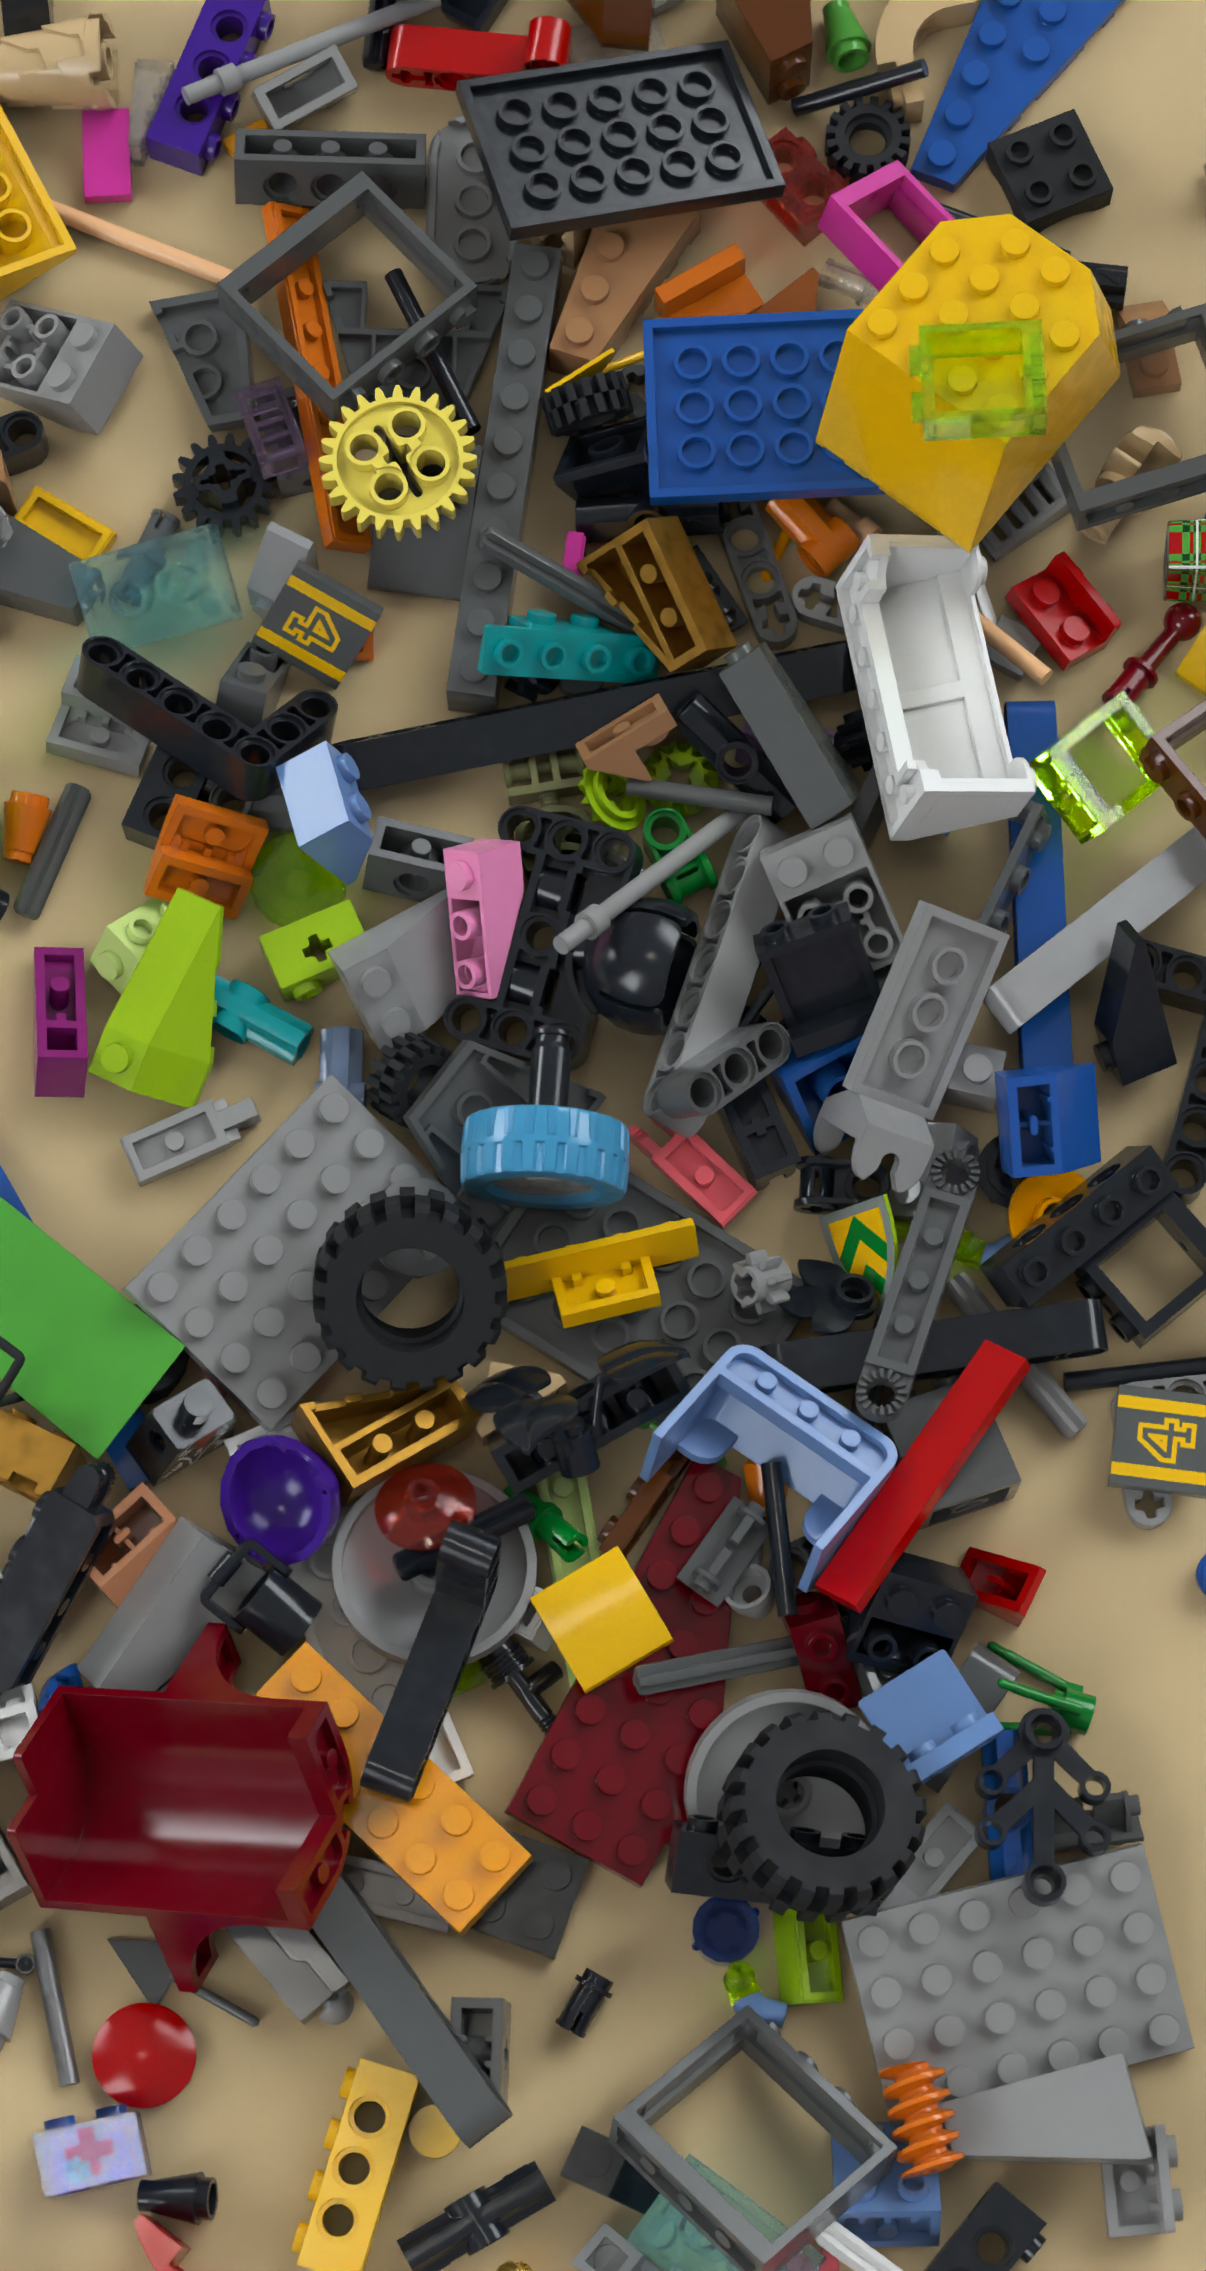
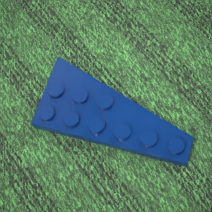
M982 0L912 164L910 173L917 180L954 193L986 158L988 142L1001 138L1007 130L1010 131L1021 119L1022 113L1034 100L1037 101L1083 51L1084 45L1100 27L1103 28L1111 20L1117 8L1125 0Z

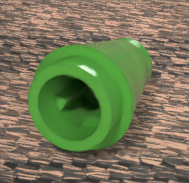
M833 0L822 9L826 59L838 72H854L863 68L869 62L871 42L850 8L849 3L846 0Z

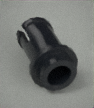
M587 1967L582 1976L576 1975L575 1979L579 1982L559 2018L557 2017L555 2021L561 2027L572 2031L573 2034L583 2039L605 1997L611 1999L613 1995L609 1992L613 1982Z

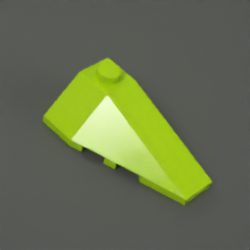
M177 888L105 1025L88 1072L129 1091L182 1107L190 1108L198 1104L214 1062L215 1046H211L213 1017H217L218 1000H214L216 969L220 967L223 906L183 888Z

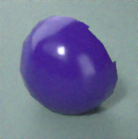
M265 1435L245 1442L229 1458L221 1478L220 1507L227 1530L238 1545L245 1538H254L287 1565L307 1560L331 1539L340 1517V1483L335 1471L314 1449L293 1438L282 1435ZM252 1549L247 1553L262 1564L269 1563Z

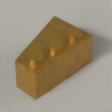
M444 1376L435 1379V1389L420 1391L419 1382L406 1384L405 1392L387 1390L362 1395L360 1392L345 1395L344 1399L315 1404L314 1401L298 1405L290 1426L302 1443L319 1453L333 1468L340 1483L341 1505L343 1508H346L358 1501L367 1491L390 1477L413 1470L469 1438L481 1416L478 1411L472 1409L467 1404L466 1393L458 1381L449 1383Z

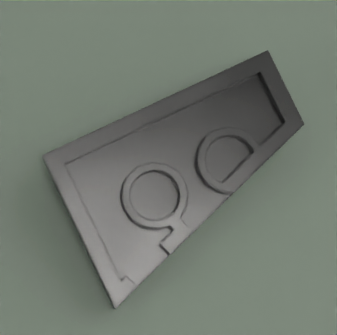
M218 289L149 301L211 432L258 425L250 337L219 307Z

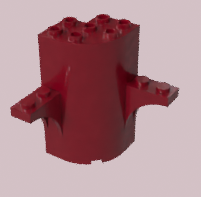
M208 1622L164 1692L58 1686L13 1754V1761L29 1796L8 1826L7 1836L39 1906L42 1908L146 1916L180 1992L197 1993L219 1957L214 1941V1932L217 1930L240 1925L311 1930L339 1879L351 1836V1831L342 1830L344 1804H353L350 1763L328 1702L265 1698L250 1695L233 1687L236 1672L242 1661L225 1623Z

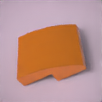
M175 794L151 859L143 889L144 895L170 902L177 888H183L223 906L224 917L236 920L254 881L251 869L269 832L267 820Z

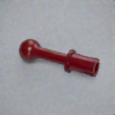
M1189 603L1172 605L1166 611L1163 618L1164 630L1141 658L1129 657L1123 664L1124 671L1110 688L1102 694V701L1107 707L1114 699H1119L1111 711L1120 716L1127 715L1142 693L1147 689L1155 687L1158 683V676L1155 670L1179 641H1188L1199 633L1202 626V617L1196 607Z

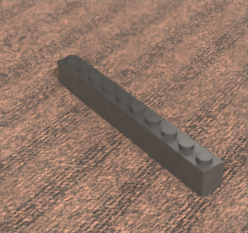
M522 243L514 244L446 688L448 710L478 714L497 710L502 676L484 675L478 671L477 666L484 626L487 624L507 625L508 616L512 614L518 570L481 550L478 547V542L482 533L489 525L500 529L520 542L523 541L543 408L540 397L543 396L546 388L549 368V346L554 334L563 275L562 248Z

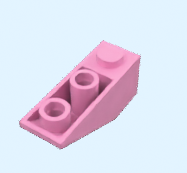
M484 838L443 849L456 994L459 996L494 999L498 996L524 893L520 841Z

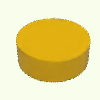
M428 2105L421 2108L411 2119L409 2138L413 2147L421 2155L433 2159L443 2158L457 2148L460 2138L453 2131L436 2105Z

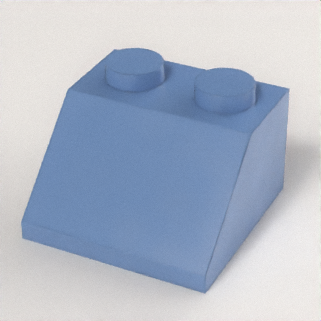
M325 740L277 766L276 770L298 847L346 885H349L356 881L373 842L368 824L372 814L368 803L359 793L356 780L360 778V773L355 761L348 753H340Z

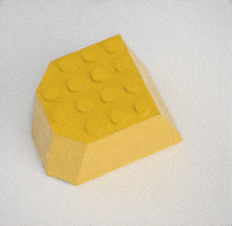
M1012 214L939 222L847 329L817 432L816 443L822 448L825 447L842 459L847 466L864 478L871 480L883 492L970 554L1120 377L1112 312L1091 269Z

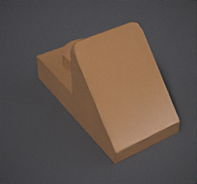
M1162 300L1123 306V311L1115 310L1118 330L1132 320L1144 318L1149 321L1167 315L1169 310ZM1174 347L1125 362L1133 398L1180 391L1182 381Z
M658 693L577 742L575 746L589 770L651 782L653 779L637 750L643 746L650 747L660 743L667 737L669 731L678 725Z

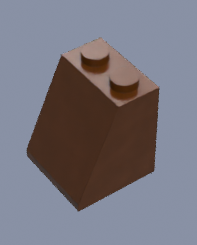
M716 0V16L766 103L770 105L780 99L789 101L799 96L810 84L813 47L810 0Z

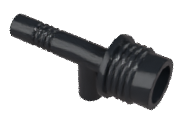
M511 1636L498 1649L479 1659V1662L482 1665V1670L485 1671L488 1679H491V1683H493L491 1688L495 1690L507 1682L535 1723L539 1724L538 1727L542 1728L541 1731L545 1732L544 1735H546L556 1715L553 1714L541 1693L563 1677V1672L556 1662L550 1661L528 1677L523 1669L535 1659L532 1656L529 1657L526 1651L523 1650V1647L520 1646V1643L515 1642Z

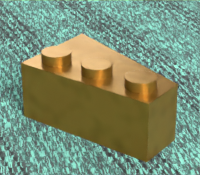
M678 516L646 518L575 564L584 575L590 574L606 592L603 597L612 607H619L635 625L632 628L634 632L670 672L701 669L738 647Z
M10 1407L8 1412L0 1409L1 1486L36 1504L46 1491L66 1486L70 1477L74 1476V1471H77V1467L88 1463L79 1449L80 1445L69 1436L56 1430L51 1433L36 1426L37 1421L15 1408Z

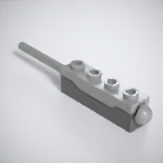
M252 1925L224 1928L303 2025L322 2009L324 2011L318 2018L329 2025L341 2024L350 2017L354 2001L351 1993L346 1989L352 1984L346 1978L327 1948L324 1950L311 1935L314 1932L313 1928L311 1930Z

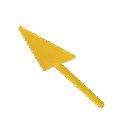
M610 348L544 391L545 393L550 392L551 389L557 386H564V383L569 381L575 382L580 380L581 377H591L596 373L603 372L605 374L609 371H617L644 360V349L609 363L614 353V349Z

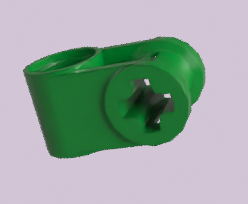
M661 808L650 813L644 822L642 846L651 865L691 837L692 833L682 815L673 809ZM659 827H669L675 831L678 838L673 843L665 845L656 842L651 834ZM702 852L663 881L660 886L667 899L682 904L683 898L706 887L711 890L716 888L718 879L709 859Z

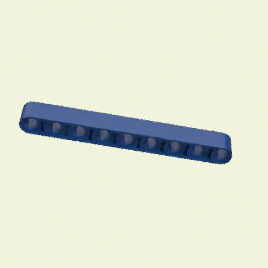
M1010 701L1004 704V725L1012 759L1023 757L1027 760L1029 766L1034 769L1037 786L1036 792L1030 800L1044 805L1050 819L1049 824L1052 825L1047 845L1043 851H1035L1028 866L1031 869V875L1026 889L1021 896L1015 895L1012 900L1014 967L1066 927L1057 720L1054 701ZM1008 820L1009 854L1023 825ZM1069 989L1017 1029L1019 1069L1073 1064Z

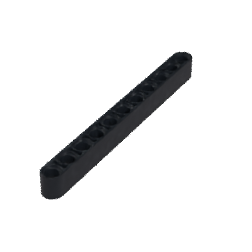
M847 640L774 654L805 701L857 690ZM725 663L359 737L331 745L340 753L346 752L353 758L360 773V778L356 780L359 791L576 748L575 744L658 693L672 717L699 691L726 717L742 713L719 676L724 667L729 665Z

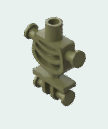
M575 748V753L557 756L556 752L548 753L549 762L536 763L535 756L527 757V761L502 762L509 806L539 802L541 805L540 810L594 823V821H591L592 817L586 810L570 805H560L558 799L584 794L577 786L584 778L582 772L584 764L577 748ZM551 772L552 781L539 783L538 774ZM576 772L579 774V777L561 779L560 775ZM531 781L530 785L512 787L514 782ZM525 821L520 823L515 829V840L520 841V843L528 841L533 834L527 838L526 835L535 828L534 822ZM571 833L565 836L560 846L561 853L566 855L575 853L581 845V834ZM620 845L614 846L610 851L620 856ZM521 856L522 868H524L526 876L530 880L535 860Z

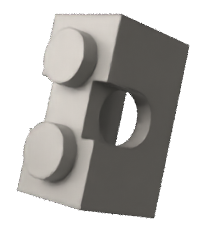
M333 44L252 89L251 97L270 129L290 130L301 124L307 116L323 107L328 109L355 94L358 84L336 44ZM305 73H308L306 76H304L303 78L297 80L296 82H294V83H292V84H290V85L285 86L286 84H288V83L291 82L292 80L296 79L297 77H299V76H301V75H303V74H305Z

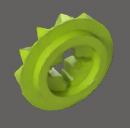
M673 740L668 745L660 748L655 747L653 753L644 762L653 780L669 782L671 780V772L668 764H670L672 768L676 767L680 772L692 768V772L688 775L689 785L718 788L719 778L716 767L691 743H679ZM647 799L656 810L670 808L679 812L682 817L694 815L706 808L704 806Z
M587 767L582 770L584 778L577 786L585 794L581 804L590 807L592 811L591 821L601 820L603 826L618 829L625 833L641 824L646 811L645 798L626 796L628 777L589 770ZM605 793L613 795V797L619 796L620 799L615 802L608 800Z

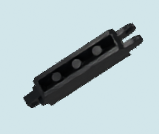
M97 1461L94 1464H83L77 1467V1471H74V1476L70 1477L66 1486L53 1488L51 1491L48 1490L43 1493L33 1508L32 1517L35 1518V1521L27 1535H22L15 1542L8 1555V1561L11 1562V1565L4 1578L0 1579V1696L4 1691L31 1683L116 1527L113 1511L104 1506L112 1491L111 1486L115 1485L114 1480L117 1479L115 1477L116 1472L113 1471L114 1467H111L110 1463Z

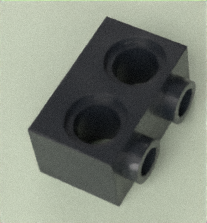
M157 745L121 823L126 839L155 850L161 830L155 829L153 823L158 817L167 815L175 794L209 803L211 790L216 784ZM182 772H192L197 775L196 780L187 787H178L172 783L173 779Z

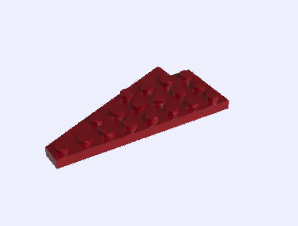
M691 1461L633 1570L674 1642L585 1694L578 1680L575 1679L504 1811L505 1814L638 1888L643 1886L664 1844L670 1846L673 1820L688 1821L684 1804V1782L689 1759L703 1732L723 1712L726 1680L646 1696L639 1695L633 1684L634 1668L638 1665L728 1648L731 1607L724 1599L717 1608L676 1578L733 1496L740 1499L741 1478L715 1463L701 1464Z

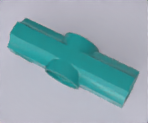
M216 975L214 1000H218L217 1017H213L212 1028L230 1040L240 1044L249 1042L294 1066L302 1058L309 1046L310 1039L314 1033V1027L306 1021L271 1004L266 995L251 985L237 979H233L230 982Z

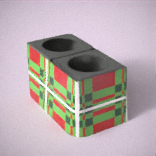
M1206 519L1168 521L1164 547V601L1206 602Z

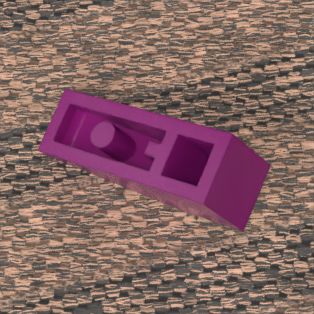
M34 947V1097L84 1098L88 1063L84 948Z

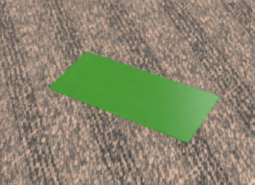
M0 1196V1336L18 1348L25 1356L24 1365L10 1388L94 1458L99 1459L183 1351L185 1345ZM0 1349V1380L2 1381L15 1359Z

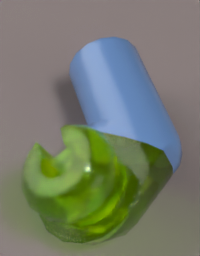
M964 1230L955 1260L962 1266L981 1271L979 1266L1012 1240L1009 1233L996 1242L989 1243L975 1237L972 1231Z
M739 1961L730 1965L723 1977V1986L734 2012L737 2014L746 2005H749L766 2023L769 2024L773 2021L778 2028H782L789 2003L764 1997L755 1978L754 1968L750 1964Z

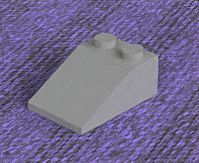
M447 888L327 952L367 1034L379 1049L384 1045L393 1048L391 1039L398 1035L404 1038L405 1033L412 1032L417 1035L427 1030L444 1015L447 1005L454 998L460 997L456 994Z

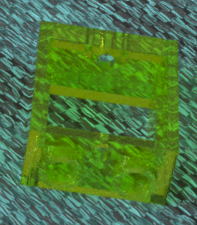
M1042 319L919 326L918 345H909L910 376H919L920 392H911L912 423H922L923 441L1046 435L1048 412ZM1020 355L1023 408L935 412L933 359Z
M1124 690L1099 705L1028 762L1029 766L1036 773L1037 786L1081 845L1106 831L1160 787L1158 783L1153 782L1147 776L1143 769V764L1138 760L1140 753L1155 732L1143 717L1139 706L1130 700ZM1103 721L1146 777L1143 782L1111 808L1106 805L1067 752L1068 749Z

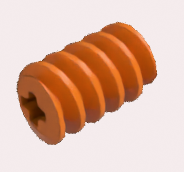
M927 2061L895 2065L878 2072L880 2078L895 2081L883 2089V2098L900 2102L887 2111V2118L891 2121L904 2123L892 2132V2140L909 2144L896 2154L897 2162L913 2165L912 2168L901 2174V2179L915 2178L948 2170L952 2165L965 2158L964 2152L947 2149V2144L960 2137L959 2131L943 2129L942 2123L955 2116V2110L938 2107V2102L951 2094L950 2089L934 2087L933 2081L946 2074V2069L929 2066Z

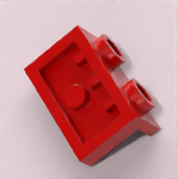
M1064 551L1055 555L1045 570L1011 587L1004 597L1062 671L1103 650L1121 626V621L1111 606L1103 600L1084 576L1082 570L1075 565Z

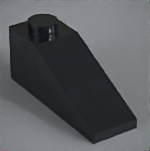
M1127 920L1117 923L1094 1021L1099 1043L1093 1045L1095 1057L1103 1072L1111 1071L1122 1086L1177 1064L1145 940Z

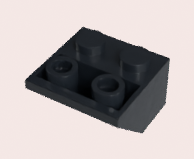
M903 1552L861 1614L850 1608L845 1648L847 1660L902 1674L941 1649L945 1650L951 1658L979 1598L964 1569Z

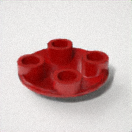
M136 2003L125 2006L113 2013L103 2023L96 2035L92 2050V2064L95 2076L103 2090L111 2098L123 2105L141 2109L163 2105L178 2096L191 2082L196 2064V2045L193 2034L186 2022L177 2013L165 2006L155 2003Z

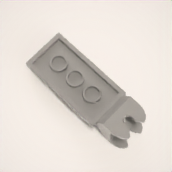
M919 899L842 1084L848 1090L825 1097L816 1119L813 1141L819 1153L824 1156L829 1154L840 1145L843 1135L847 1133L855 1138L851 1148V1165L857 1177L865 1180L878 1169L882 1158L886 1154L893 1153L895 1161L890 1171L892 1189L899 1193L905 1192L916 1184L922 1176L935 1147L925 1118L933 1121L1008 943L1009 934Z

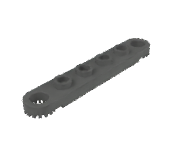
M953 1148V1151L945 1150L942 1154H938L931 1164L925 1186L923 1187L865 1359L863 1370L857 1383L856 1406L859 1412L872 1422H891L897 1419L905 1410L980 1183L981 1169L979 1168V1163L972 1154H967L965 1150L958 1151V1149ZM951 1166L961 1167L968 1173L969 1178L965 1181V1184L961 1183L960 1186H957V1184L951 1186L950 1183L946 1184V1181L942 1180V1171ZM878 1385L887 1386L894 1391L896 1395L895 1401H892L891 1405L887 1404L886 1407H883V1405L877 1407V1404L873 1405L871 1400H868V1391Z

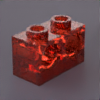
M784 127L768 141L777 164L786 163L792 166L793 169L788 172H781L786 184L783 197L761 200V202L805 247L822 233L817 226L830 195L847 187V184L834 169L828 171L817 160L814 148L804 137L799 136L796 138L787 127ZM808 196H818L825 202L820 205H810L803 199Z

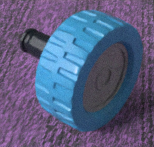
M558 1025L538 1026L533 1030L532 1036L535 1039V1044L531 1052L528 1105L492 1107L479 1110L467 1117L463 1126L460 1152L461 1185L466 1192L473 1196L511 1206L539 1209H584L613 1204L621 1200L627 1191L630 1164L629 1130L625 1124L611 1116L585 1109L568 1107L571 1064L569 1041L572 1040V1032L570 1029Z

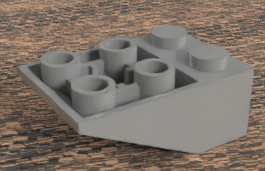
M10 299L0 317V397L64 427L99 435L144 355L114 323Z
M851 812L827 821L813 830L809 829L760 850V861L788 922L807 916L810 910L821 904L835 903L837 905L847 901L873 970H878L894 962L904 937Z

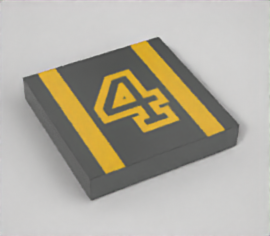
M298 560L251 642L272 654H278L280 659L328 686L337 689L381 617L384 608Z
M1119 1384L1107 1487L1206 1499V1395Z

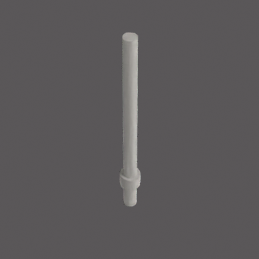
M403 0L240 65L226 64L214 69L212 76L181 87L182 96L187 105L194 104L219 93L225 97L242 90L244 83L308 59L333 44H336L337 47L438 8L441 6V0Z
M732 810L724 811L599 905L591 904L575 916V923L554 937V948L560 954L565 955L584 940L596 939L609 929L611 920L740 825L753 813Z

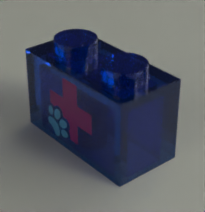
M119 2104L95 2110L96 2120L76 2124L74 2115L44 2121L45 2131L32 2134L43 2196L45 2198H55L152 2176L141 2113L137 2111L127 2113L126 2104Z

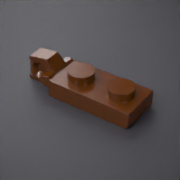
M676 1450L648 1482L640 1477L636 1479L626 1496V1499L630 1501L626 1510L620 1518L615 1515L611 1516L598 1535L597 1541L602 1543L599 1547L600 1556L618 1546L624 1557L627 1558L674 1490V1484L691 1461L689 1458Z

